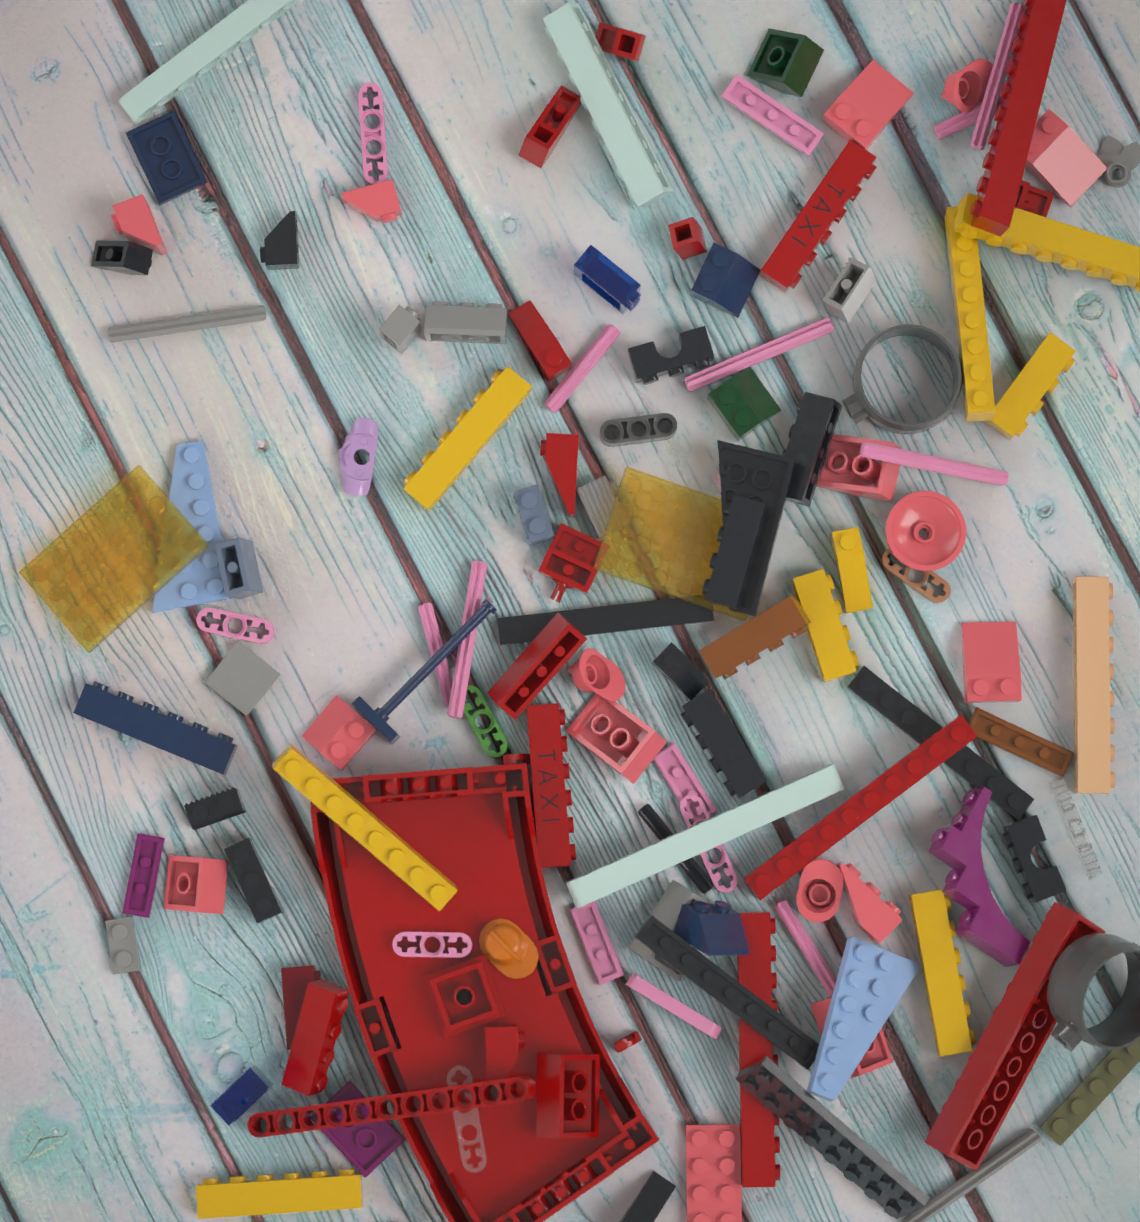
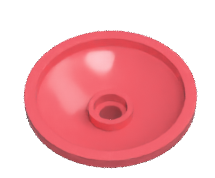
M918 491L906 495L891 509L885 526L886 541L892 554L905 566L918 571H935L949 565L960 554L966 539V524L960 509L948 497L933 491ZM919 530L926 531L927 538L919 537Z

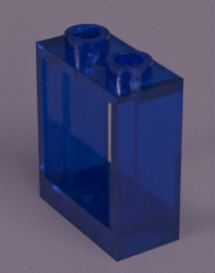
M590 245L574 264V275L622 314L627 309L632 311L640 302L641 285L594 246Z
M254 1065L219 1096L210 1107L229 1126L236 1122L274 1084Z

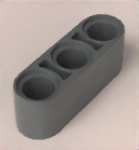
M669 413L612 419L602 424L600 439L608 447L664 441L671 439L675 435L677 421ZM660 421H669L672 424V430L668 433L660 432L657 427ZM634 424H642L646 432L643 436H635L631 433V427ZM609 427H614L619 431V436L614 440H609L605 437L604 431Z

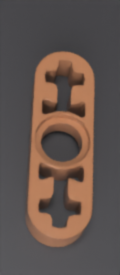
M890 548L883 553L881 563L884 569L933 603H942L949 597L951 592L950 585L933 571H922L924 575L923 580L919 583H914L908 577L911 568L907 567L903 575H901L898 571L902 567L897 564L893 566L888 564L890 560L887 555L893 556ZM931 576L933 580L929 583L935 587L941 584L945 595H939L935 598L932 595L934 591L929 586L926 587L925 591L920 587Z

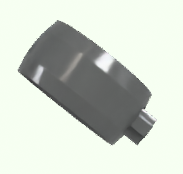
M902 324L887 328L875 335L863 348L853 373L854 394L842 402L855 425L868 418L878 427L896 434L908 435L927 431L941 423L952 411L959 399L963 381L959 357L952 345L942 335L930 328L914 324ZM897 336L917 337L934 345L946 358L953 376V391L947 408L935 418L917 424L895 422L880 414L867 399L861 379L863 361L873 347L886 339Z
M1092 933L1072 942L1059 956L1050 974L1047 998L1050 1012L1058 1023L1051 1035L1066 1049L1073 1051L1081 1041L1100 1048L1121 1049L1140 1039L1139 945L1116 935ZM1124 953L1128 966V976L1125 991L1119 1004L1104 1021L1093 1027L1086 1028L1083 1013L1084 999L1092 978L1108 960Z

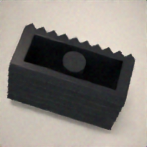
M234 787L231 790L227 789L226 792L222 790L221 793L217 792L216 795L206 796L205 799H196L195 802L191 801L190 804L186 803L184 806L192 830H197L246 813L239 789Z

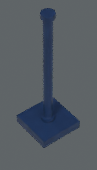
M485 599L482 602L483 606L381 708L377 707L373 710L360 696L352 703L392 744L400 736L386 723L390 719L388 716L490 613L494 614L497 611L488 600Z

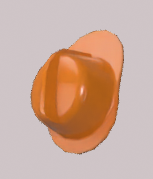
M496 919L485 925L479 938L480 948L494 966L507 977L515 979L524 978L531 974L537 966L539 957L537 948L530 938L510 920Z

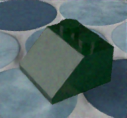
M769 28L747 76L781 93L802 97L824 49L806 35Z
M751 367L730 378L707 396L708 401L737 441H740L782 411Z

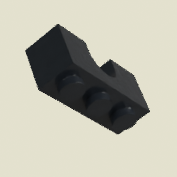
M702 326L679 333L681 351L673 358L661 356L656 350L654 341L628 348L627 353L636 382L643 381V384L647 385L659 381L658 377L669 374V377H675L685 373L684 369L694 366L695 370L710 366L709 361L714 360V353L706 327Z
M1033 815L1005 826V833H1002V837L1007 849L1012 848L1015 858L1012 859V863L1016 873H1021L1025 883L1021 885L1027 900L1031 898L1033 903H1037L1065 892L1066 888L1057 866L1040 869L1031 860L1033 847L1047 840L1038 816Z
M247 838L225 848L224 851L257 924L284 913L275 890L264 872L262 861L252 839Z

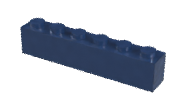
M94 681L93 686L85 684L73 712L74 714L226 776L238 747L232 743L234 738L220 732L217 737L207 733L208 727L196 722L192 726L182 723L184 717L169 712L167 716L158 713L159 707L145 701L142 706L133 703L134 697L119 691L117 696L108 692L109 687Z

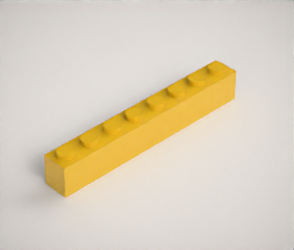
M967 193L959 201L953 231L961 233L963 237L984 240L990 246H1003L1011 249L1013 253L1035 256L1041 262H1054L1060 264L1064 269L1079 270L1085 272L1089 277L1105 278L1111 280L1110 282L1114 285H1127L1140 292V247L1018 208L1014 209L1010 227L1000 237L971 226L973 216L970 215V210L973 202L978 199L977 195Z
M958 206L947 207L944 218L958 355L963 375L962 394L965 422L992 420L996 411L978 239H968L963 237L961 233L953 231Z
M291 743L272 763L273 769L437 910L440 911L458 891L456 885Z

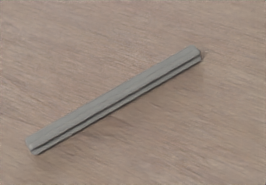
M263 305L109 327L108 338L113 343L262 321L266 319V309Z
M1030 1129L980 1164L977 1171H970L929 1200L925 1207L912 1212L902 1219V1222H927L1039 1143V1135L1035 1130Z

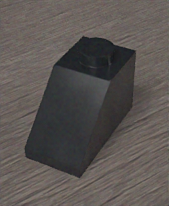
M290 211L264 239L265 247H260L261 263H265L267 270L300 269L298 225L295 211Z
M96 240L91 267L129 275H148L152 264L153 249L130 241Z
M672 642L652 662L690 701L710 682Z

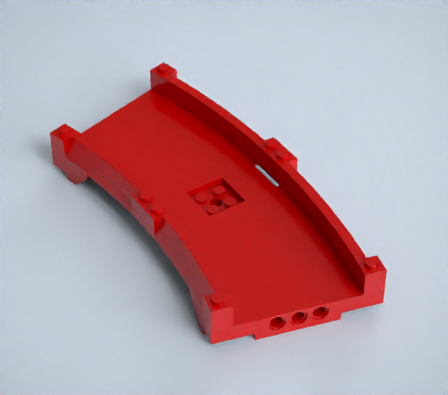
M527 763L332 778L451 880L458 890L440 911L437 910L310 801L315 849L320 872L323 877L338 953L354 1005L355 1015L370 1058L373 1059L386 1094L390 1095L486 1081L485 1027L519 1026V1031H524V1048H519V1055L508 1078L528 1076L535 1081L536 1086L537 1054H600L599 1137L566 1139L536 1137L537 1091L531 1100L496 1105L493 1111H487V1107L398 1119L448 1222H544L660 1139L616 1070L578 989L556 926L542 872L535 837ZM496 919L510 920L530 938L537 948L539 960L552 993L551 995L546 996L537 968L528 976L515 979L507 977L494 966L480 948L479 938L486 924ZM401 932L464 933L470 937L472 949L465 957H403L395 953L392 942L394 937ZM403 936L402 941L397 942V947H401L402 952H407L409 947H417L416 953H422L420 949L422 936H416L417 942H410L407 936ZM433 936L427 938L424 943L425 949L430 953L437 952L440 948L439 939ZM443 936L445 942L444 954L449 953L448 948H456L457 953H462L463 948L468 947L467 942H463L462 937H457V942H448L449 936ZM463 988L470 990L473 996L472 1001L466 1005L459 1003L457 1000V993ZM382 996H384L400 1045L402 1047L400 1049L398 1048L397 1042L395 1040L394 1034L389 1024L388 1017L381 999ZM519 1082L516 1090L520 1096H523L525 1087ZM467 1089L464 1093V1098L469 1104L473 1099V1095ZM443 1093L438 1097L439 1104L442 1107L447 1103L446 1096ZM415 1096L413 1099V1107L416 1110H419L421 1102L419 1098ZM389 1100L394 1111L395 1105L391 1100Z

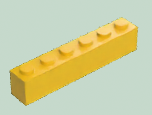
M507 366L504 370L498 369L490 379L492 385L487 391L484 389L480 390L473 399L475 405L468 412L465 409L455 421L458 425L453 431L447 430L438 440L441 445L436 451L430 450L421 460L423 466L416 473L413 470L403 483L406 484L403 488L404 492L428 512H430L532 391V386L510 367Z
M943 889L909 895L937 1055L940 1057L973 1051L972 1045L976 1044L973 1028L969 1029L967 1018L971 1017L968 1001L964 1002L962 991L966 990L963 974H958L957 964L961 963L958 947L954 948L952 937H956L955 925L953 921H949L947 910H951L950 898L942 892Z
M355 1169L338 1170L339 1175H328V1171L311 1172V1177H301L300 1172L284 1173V1178L273 1179V1174L257 1175V1180L246 1181V1176L230 1177V1182L220 1183L219 1178L202 1179L203 1184L196 1185L198 1219L362 1208L361 1173L355 1174Z

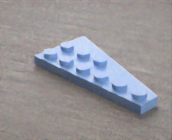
M203 440L180 444L176 447L152 613L232 599L225 596L215 549L216 544L222 543Z
M856 937L847 938L807 1092L828 1101L836 1100L922 966L921 964Z

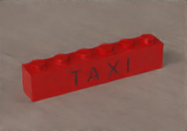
M851 139L849 140L760 270L759 275L785 293L789 287L794 289L802 278L799 272L803 266L809 267L817 256L814 250L818 244L825 245L832 234L829 230L834 221L838 224L847 212L844 206L849 199L853 202L862 190L859 184L864 178L869 180L876 170L877 166L874 163L877 157Z
M559 703L528 705L526 708L536 838L541 867L571 866V860H576L575 844H570L569 833H574L573 817L567 816V806H572L571 790H565V779H570L569 763H563V752H568L567 736H561L560 726L566 725L565 709H559Z

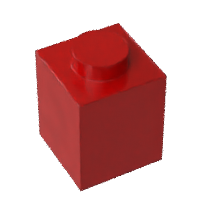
M694 217L668 225L673 249L682 260L708 252L702 227Z

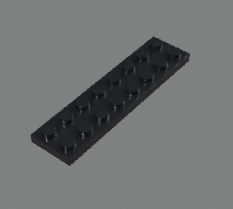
M766 1056L739 1072L735 1080L742 1085L745 1091L753 1094L762 1102L767 1110L775 1113L788 1128L798 1133L806 1144L814 1147L823 1155L828 1163L837 1167L846 1179L854 1182L864 1191L867 1197L875 1200L883 1207L889 1216L897 1220L925 1207L929 1200L927 1195L770 1058Z

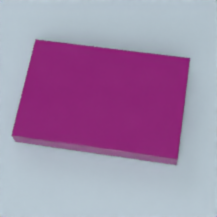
M349 1081L326 1103L366 1097ZM363 1104L361 1111L364 1117H367L369 1108L366 1104ZM338 1107L336 1116L341 1121L343 1119V1111ZM316 1113L311 1116V1120L315 1124L318 1121ZM387 1120L320 1129L365 1178L405 1141Z

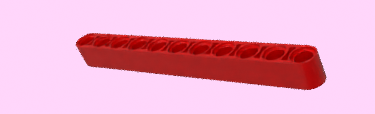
M520 1076L253 1114L249 1118L247 1128L252 1136L262 1138L518 1103L531 1100L536 1094L537 1086L532 1078ZM519 1082L525 1087L523 1096H520L516 1090ZM493 1085L499 1091V1096L496 1100L490 1094ZM467 1089L473 1095L470 1104L464 1098V1093ZM441 1093H443L447 1099V1103L444 1107H442L438 1101V1097ZM415 1096L418 1097L421 1102L419 1110H416L413 1107V1099ZM389 1100H391L395 1105V1110L393 1114H391L387 1109V1103ZM363 1104H366L369 1108L367 1117H364L361 1111ZM338 1107L343 1111V1119L341 1121L336 1116ZM313 1111L318 1116L316 1124L311 1121V1113ZM287 1115H290L293 1120L290 1128L285 1122ZM262 1118L267 1122L266 1131H263L260 1126Z

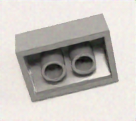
M434 301L432 305H426L424 326L426 341L506 344L507 308H502V304L488 303L486 307H475V303L461 302L459 306H449L448 302Z
M672 880L650 915L675 932L682 904H694V901L708 902L675 880ZM633 939L628 947L629 949L677 981H680L683 974L639 940Z

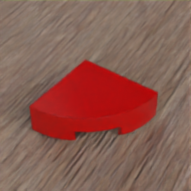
M530 754L503 755V765L522 763L529 765L531 763Z
M634 1031L616 1041L614 1045L618 1053L640 1042L642 1038L638 1031Z

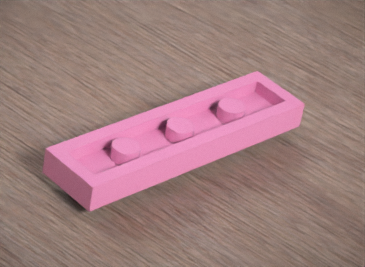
M736 74L721 96L722 99L807 157L812 154L824 136L823 132L738 74Z

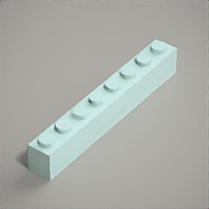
M568 2L544 17L545 31L549 38L554 40L558 48L557 55L566 64L570 72L568 74L569 79L578 88L581 94V103L586 110H589L593 118L592 124L594 129L602 135L605 141V151L610 157H613L617 165V175L622 181H625L629 189L627 193L632 203L637 205V207H648L672 193L673 190L579 3Z

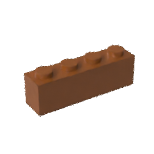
M791 595L699 650V653L714 678L723 676L725 680L738 672L736 667L745 662L749 666L761 659L759 653L768 649L772 652L783 646L782 640L789 635L794 639L806 632L805 626L811 622L796 596Z

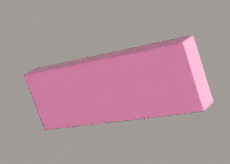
M673 743L660 751L653 761L679 802L686 795H697L703 801L709 816L717 812V809L676 744ZM686 800L687 805L684 807V810L692 812L694 817L690 819L692 823L700 819H706L704 813L698 816L696 808L699 806V803L697 801Z
M595 901L579 908L569 909L598 984L602 985L624 976Z

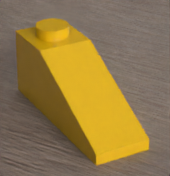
M859 527L832 532L830 540L846 614L872 609L873 605Z

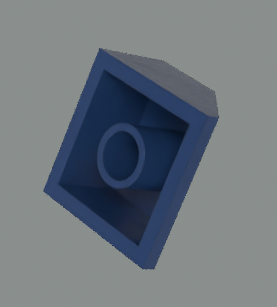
M713 243L691 289L690 296L738 318L761 269L738 253Z
M694 901V904H682L674 933L707 956L749 955L750 948L740 914L731 909L730 904L723 901H715L710 904Z

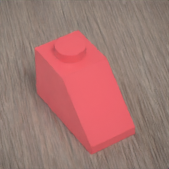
M393 179L341 193L344 204L376 222L382 220V223H390L397 220V216L402 215Z

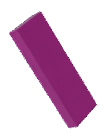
M137 834L122 913L150 918L165 838Z

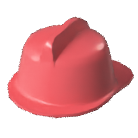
M976 59L963 69L949 74L946 78L941 98L946 99L961 112L973 110L983 101L993 67L992 63L986 59Z
M593 648L584 650L580 658L568 667V672L572 675L576 687L583 692H594L609 701L619 700L625 692V679L619 667Z
M818 859L810 862L801 874L796 904L804 918L812 922L829 920L836 914L839 907L844 878L841 870L835 863Z

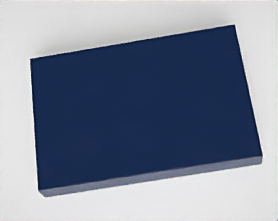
M174 110L126 132L159 205L165 204L208 183Z

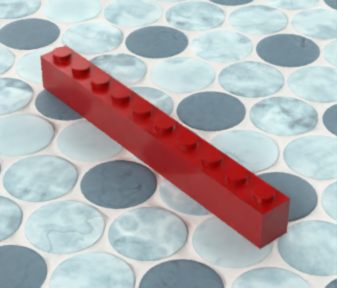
M1024 0L1023 2L1026 10L1019 19L1017 28L1021 30L1012 45V51L1015 53L1006 69V74L1009 75L1008 81L1004 83L1000 92V97L1003 100L994 116V121H997L996 128L992 130L988 139V144L991 145V148L986 153L982 163V168H985L984 175L980 177L976 186V191L979 192L978 199L973 202L970 210V215L973 216L971 226L1000 237L1011 225L1067 0Z
M958 715L745 876L744 880L761 901L978 736L963 716Z
M770 912L739 913L750 951L749 955H737L738 982L777 1011V1000H772V989H777L776 972H771V961H776V945H771V934H776L775 918H770ZM738 1018L739 1072L766 1056L778 1065V1054H773V1044ZM740 1084L741 1186L743 1188L776 1187L775 1181H780V1164H775V1153H780V1138L775 1137L774 1126H779V1117L772 1111L767 1110L760 1100L753 1094L745 1091Z

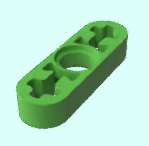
M470 685L467 687V691H470L472 694L477 693L478 697L475 698V702L478 707L483 704L485 709L478 710L470 716L468 711L473 710V708L467 702L464 705V713L485 753L492 758H499L507 751V741L481 691L477 687ZM486 714L490 717L491 724L487 729L481 730L476 727L475 719L478 715ZM496 728L498 733H493L496 741L501 740L503 742V745L500 746L501 751L499 753H496L495 750L489 751L488 747L491 745L488 736L483 740L482 734H487Z

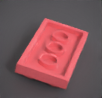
M740 1124L686 1125L687 1222H742Z

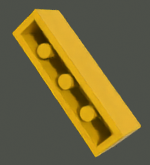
M1050 332L996 404V412L993 419L984 422L1009 440L1014 435L1020 437L1029 425L1025 422L1030 413L1035 416L1043 406L1044 402L1041 401L1043 395L1046 392L1051 395L1060 382L1056 379L1061 371L1067 373L1076 361L1072 358L1076 350Z
M824 569L793 578L791 582L796 598L811 622L806 625V629L823 682L854 674L857 672L855 667L859 666L855 651H850L847 641L851 640L847 625L842 626L839 615L843 614L839 600H833L831 590L834 589V584L830 573L825 575Z

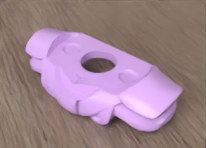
M356 419L351 426L349 435L345 438L342 449H339L338 453L341 468L340 475H343V488L345 492L355 496L367 495L372 480L378 439V424L372 419ZM359 449H363L369 454V461L364 465H359L354 460V453Z

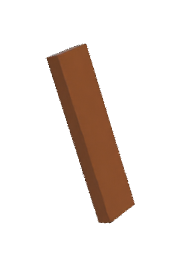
M978 707L975 708L968 723L978 736L976 738L1062 778L1074 755V752Z

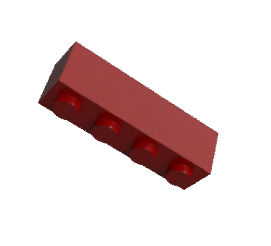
M558 612L491 687L487 694L497 706L516 720L587 638L577 627Z
M323 979L308 982L281 1085L307 1096L321 1093L328 1082V1068L335 1055L333 1050L335 1042L341 1033V1019L348 1007L347 997L349 990Z

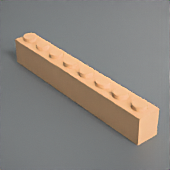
M1075 577L1073 579L1074 794L1111 793V788L1115 787V772H1111L1110 761L1115 759V746L1110 745V734H1114L1115 721L1114 718H1110V707H1114V691H1110V680L1114 679V665L1109 664V653L1114 651V639L1109 637V626H1113L1114 614L1113 610H1109V599H1113V584L1109 583V577Z

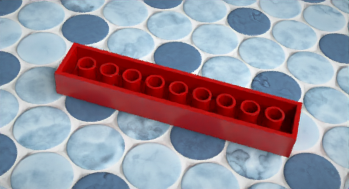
M1056 902L1053 903L924 1143L975 1171L978 1170L1057 1023L1050 1012L1047 998L1050 974L1057 959L1078 938L1092 933L1105 934L1106 931L1079 913Z

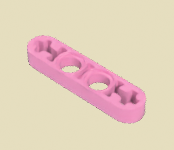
M366 83L361 86L358 93L363 174L368 185H373L388 179L382 91L375 83ZM370 89L373 90L374 94H378V96L373 98L374 108L380 107L379 110L369 109L368 99L363 97V95H367ZM370 115H375L380 119V124L374 129H369L365 125V119ZM372 141H377L382 146L380 153L376 155H371L366 150L367 145ZM367 160L377 161L379 172H383V175L379 176V180L374 181L372 176H368L369 173H373L372 162L367 163Z
M690 794L682 798L679 810L687 828L710 818L700 797ZM686 800L697 801L699 806L696 808L698 816L704 813L706 819L697 820L691 825L689 819L694 817L691 811L686 812L684 810V807L687 805ZM723 845L714 847L722 855L720 862L716 864L708 862L706 858L707 851L699 854L716 890L722 893L734 890L738 879ZM725 862L728 868L722 870L726 876L731 875L732 881L729 882L730 887L727 889L724 885L719 886L718 881L721 879L719 872L717 871L713 874L711 868L720 867Z
M634 973L628 979L627 986L715 1040L723 1028Z

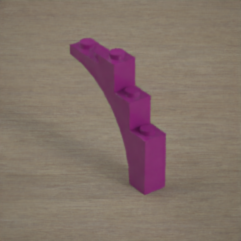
M983 786L971 789L964 795L962 800L964 804L960 812L953 817L951 826L938 829L931 838L932 845L928 852L953 869L945 878L946 884L942 892L967 909L959 918V926L956 933L1003 966L1009 967L1020 964L1030 941L1017 931L1002 913L991 893L985 876L981 854V830L985 810L992 792Z

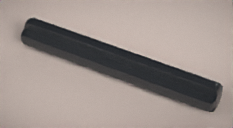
M646 804L639 809L638 814L659 840L673 835L650 804ZM693 858L678 863L701 893L705 894L714 887L712 881Z

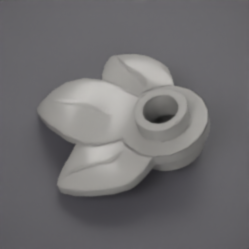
M1107 136L1101 147V155L1096 156L1107 167V170L1101 177H1104L1110 186L1119 188L1125 186L1130 181L1131 171L1140 163V146L1138 142L1130 143L1124 148L1118 140L1111 136ZM1117 170L1123 172V176L1120 179L1113 177L1114 172Z

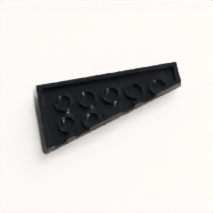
M717 440L723 527H725L728 518L724 516L728 500H733L734 495L763 502L768 506L739 610L729 608L730 611L756 617L796 459Z

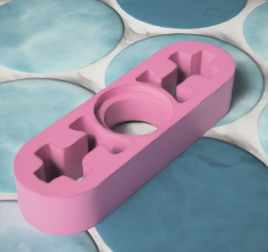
M214 608L202 609L196 618L198 627L202 631L258 644H266L274 636L272 624L265 619ZM209 613H213L212 617L214 619L222 621L221 615H225L223 631H218L220 628L218 624H211L210 628H206V623L202 621V618L207 617ZM234 618H238L243 622V629L237 634H233L228 630V623ZM247 621H253L251 624L253 628H260L261 624H265V629L269 631V634L263 635L262 639H258L257 633L249 631L250 636H244L248 630Z
M401 932L394 937L392 946L395 953L403 957H465L472 949V941L464 933ZM403 936H407L410 942H417L416 936H422L420 941L422 953H416L417 947H409L407 952H402V948L397 947V942L402 941ZM432 936L440 941V948L435 953L428 952L424 946L425 940ZM443 936H449L448 942H457V937H462L463 942H467L468 947L463 948L462 953H457L456 948H448L449 953L444 954L445 942Z

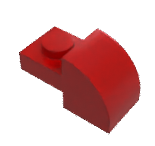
M600 22L596 39L602 51L639 62L646 35Z

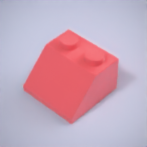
M143 194L112 205L115 213L111 215V218L119 235L124 234L129 241L151 248L158 254H167L151 209Z
M336 695L302 737L343 771L378 730Z
M169 855L164 909L223 914L228 860Z

